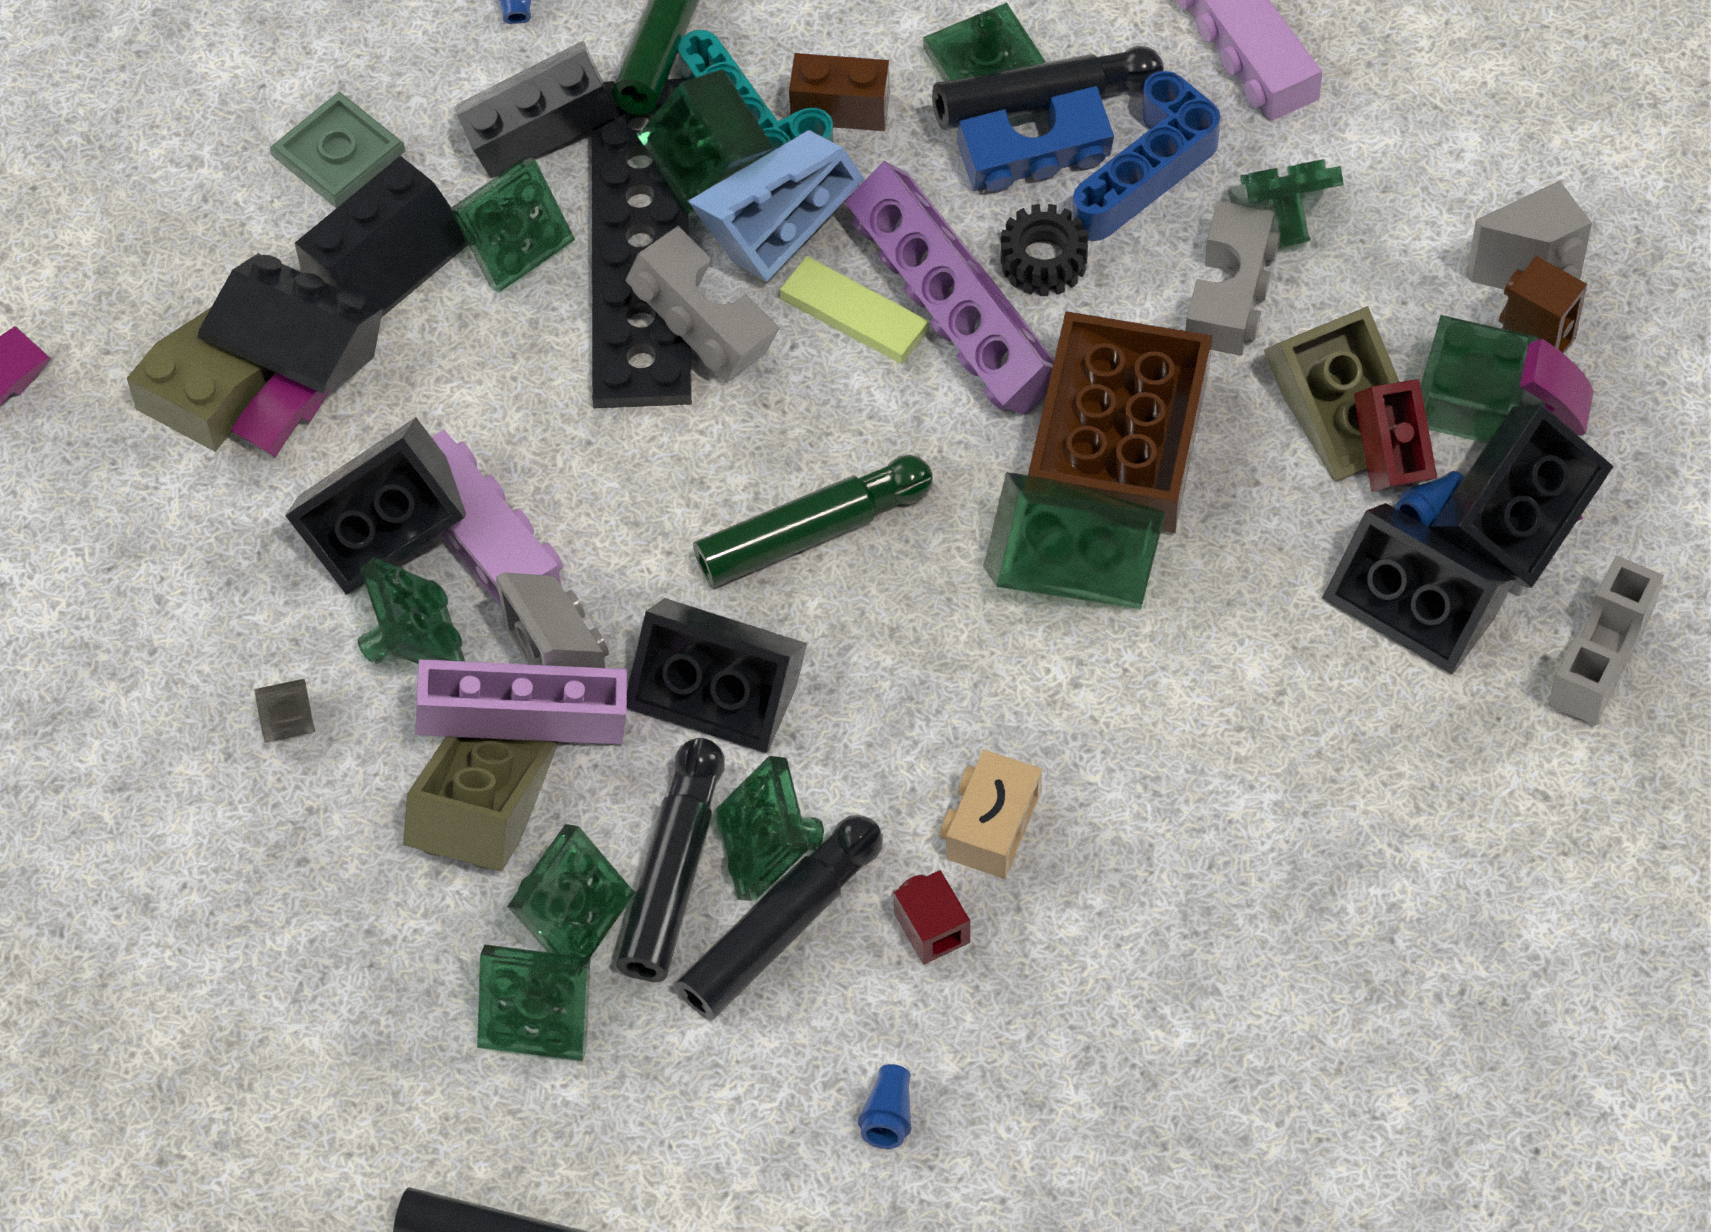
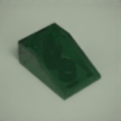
M1006 472L983 568L995 586L999 588L1141 609L1165 513L1163 510L1058 480Z

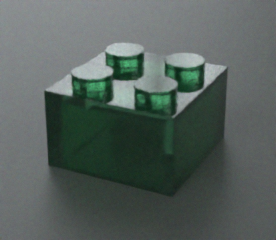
M724 69L681 82L638 134V137L687 213L695 211L688 202L690 199L769 154L774 148Z
M1440 315L1421 382L1429 430L1488 444L1511 408L1522 406L1526 391L1520 388L1527 348L1528 344L1537 341L1538 337Z

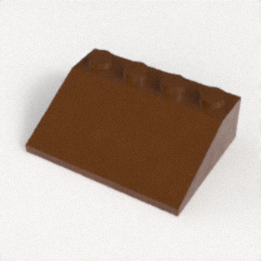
M1065 311L1027 482L1122 524L1176 533L1210 369L1212 335Z

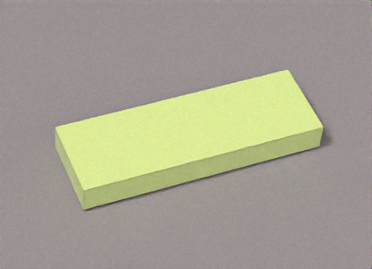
M808 256L804 258L780 288L781 300L900 364L905 362L929 331V321Z

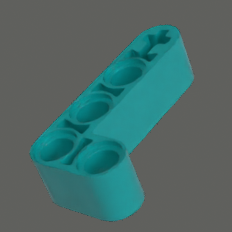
M694 30L681 38L678 46L681 79L686 78L687 89L743 168L808 130L834 143L833 121L824 110L806 108L777 121L729 52L713 33L706 30Z

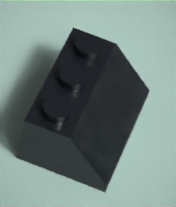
M584 40L457 104V116L469 143L490 178L497 177L619 116Z
M400 155L294 244L302 273L315 274L321 277L325 283L343 291L361 294L365 297L366 301L383 308V317L467 247L473 239L435 183Z
M257 253L232 269L199 328L198 338L324 394L373 359L383 308L366 301L365 297L361 294L343 291L327 284L321 277L315 274L302 273L286 266L274 256Z
M1544 405L1514 406L1442 509L1431 528L1516 578L1514 582L1526 588H1532L1614 466Z
M415 417L301 493L285 516L347 595L465 518L466 511L447 457L417 417Z
M1384 503L1365 511L1322 599L1448 673L1454 674L1495 619L1516 578L1391 505Z
M664 598L645 612L627 688L626 708L767 753L796 690L807 643Z

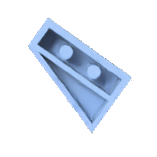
M808 130L695 196L688 202L731 261L767 282L864 181V177L843 147Z

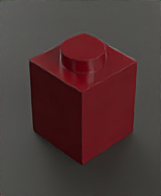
M941 870L928 876L923 874L913 876L906 880L898 890L893 892L894 915L923 965L970 943V919Z

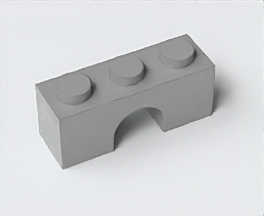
M1217 201L1207 237L1205 266L1224 270L1233 277L1222 282L1196 279L1186 318L1185 330L1212 335L1211 350L1242 356L1246 339H1256L1261 311L1254 310L1256 299L1266 300L1271 272L1265 271L1264 267L1266 260H1276L1281 236L1280 232L1273 231L1274 211Z
M677 226L638 253L625 281L641 300L647 302L666 321L670 330L676 335L681 336L700 356L703 363L708 368L714 370L727 383L767 352L780 327L747 294L730 304H717L706 299L697 287L712 259Z
M1617 555L1615 556L1596 593L1593 608L1581 636L1575 635L1555 674L1548 706L1595 726L1597 725L1656 607L1663 574Z

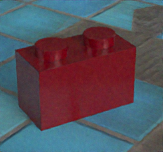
M1420 379L1372 386L1354 393L1371 492L1417 485L1437 479Z

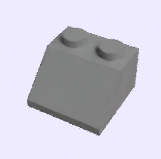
M1561 181L1553 183L1476 219L1467 276L1471 282L1505 289L1512 274L1517 269L1524 271L1535 256H1538L1580 279L1592 222Z
M508 572L496 576L505 628L528 665L605 668L604 657L609 655L608 647L597 628L589 630L582 620L585 617L583 607L572 590L564 592L555 576Z

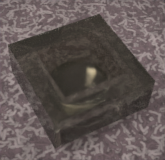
M305 679L254 689L265 743L316 732Z

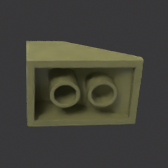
M1368 306L1264 349L1283 398L1335 482L1367 469L1354 393L1372 386L1399 382Z
M209 308L156 342L127 377V382L136 410L216 452L232 431L230 429L241 413L276 372L198 338L199 328L211 309Z
M446 736L407 793L403 845L423 850L430 855H442L472 863L479 868L503 871L521 841L557 749L558 742Z

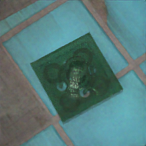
M1007 2L923 37V49L944 81L1046 62Z
M527 156L450 208L489 286L498 292H501L575 241L536 160ZM538 207L537 216L531 218L530 213L535 214L534 208ZM528 239L530 242L529 248L526 251H523L522 248L526 247L527 243L524 242V240Z
M1325 159L1288 166V176L1279 177L1277 168L1240 175L1241 185L1228 188L1230 203L1244 205L1268 200L1269 204H1274L1278 229L1281 233L1280 247L1309 242L1311 238L1308 234L1302 198H1306V193L1344 185L1341 166L1326 168Z
M377 558L372 559L360 568L379 624L368 633L358 637V646L370 662L374 661L375 664H378L390 653L416 664H419V659L466 662L461 649L463 644L462 638L453 626L447 609V595L437 582L427 580L406 571L402 567H396Z
M768 756L716 808L717 824L722 833L728 858V870L733 879L737 900H757L808 850L815 851L816 847H820L823 841L824 827L822 821L816 817L804 818L801 816L788 760L785 757Z
M565 824L529 876H526L521 881L517 893L507 907L563 971L579 975L635 892L579 826ZM592 878L591 884L588 885L587 882ZM591 911L592 919L588 923L587 919L589 918V912Z
M484 944L480 954L477 1048L583 1061L587 1049L591 958ZM500 1001H504L506 1003V1006L501 1004ZM525 1026H529L530 1029L537 1028L538 1032H529Z

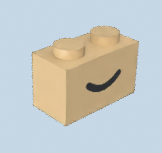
M983 749L976 767L968 765L964 771L959 786V795H962L963 798L958 809L950 808L943 821L940 838L946 840V859L1006 879L1041 794L1042 768Z

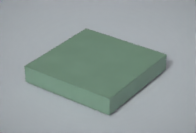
M340 91L270 146L272 157L335 208L340 206L395 159L406 152L404 142Z

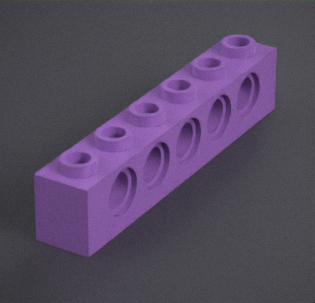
M883 161L844 201L856 216L852 220L853 225L864 237L871 241L874 240L881 248L878 257L884 265L892 272L900 273L907 284L904 286V290L917 305L922 308L926 307L933 316L930 324L934 330L948 342L953 341L960 350L956 356L962 366L974 376L979 375L987 385L983 392L990 402L1002 411L1009 408L1023 415L1028 414L1047 394L1054 357L909 173ZM902 217L899 227L895 230L897 221ZM928 250V255L925 261L921 264L922 257L924 253ZM955 284L950 297H947L950 287ZM981 317V324L977 331L974 332L975 323ZM1008 351V359L1001 367V359Z

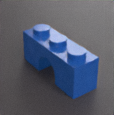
M1097 86L1051 97L1048 114L1051 131L1040 137H1026L1016 132L1009 122L1005 109L959 121L957 144L973 191L987 188L988 191H1000L1011 186L1015 180L1031 176L1036 180L1047 179L1057 174L1062 168L1079 165L1081 168H1089L1100 164L1106 157H1109L1111 155L1114 134Z

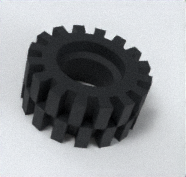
M1040 204L1031 205V214L1028 215L1025 209L1022 208L1016 212V220L1010 217L1006 221V230L1002 229L1000 263L1002 264V272L1005 278L1010 276V284L1015 288L1023 282L1024 293L1032 295L1035 287L1040 288V296H1048L1049 288L1054 287L1058 295L1065 292V282L1073 288L1078 284V276L1083 277L1088 259V234L1086 229L1083 230V222L1079 217L1072 220V211L1064 208L1059 215L1057 214V205L1048 204V211L1041 212ZM1050 241L1058 244L1063 252L1052 259H1037L1028 255L1025 250L1031 243Z

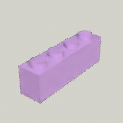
M1176 0L1182 9L1188 8L1196 18L1197 28L1202 38L1206 42L1212 41L1220 51V58L1225 70L1230 75L1236 74L1241 80L1251 106L1255 109L1260 107L1270 122L1319 100L1322 70L1270 0Z
M445 430L432 436L433 440L447 457L466 511L465 518L440 533V535L497 604L501 607L496 576L504 572L555 576L561 585L559 570L563 568V564L557 552L549 543L543 545L539 543L533 535L534 529L529 519L520 509L512 511L505 502V494L496 479L491 475L484 477L476 468L477 461L469 447L462 441L456 444Z
M419 659L415 735L622 744L626 721L627 669Z

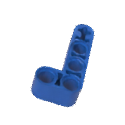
M1160 71L1148 77L1144 84L1142 116L1144 123L1150 130L1076 187L1073 194L1072 220L1077 217L1080 218L1083 222V230H1087L1088 241H1100L1112 235L1217 151L1221 118L1219 109L1180 75L1170 71Z

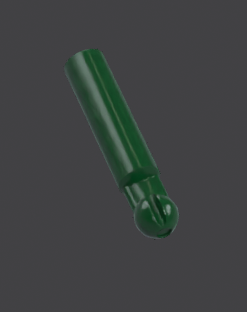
M699 0L648 1L611 90L613 100L622 110L631 114L643 115L655 109L678 54L680 40L686 34Z
M910 454L898 456L888 466L860 478L852 475L694 541L693 550L698 565L711 588L723 585L870 523L874 520V515L902 503L919 502L928 495L933 485L932 471L928 463L920 457Z

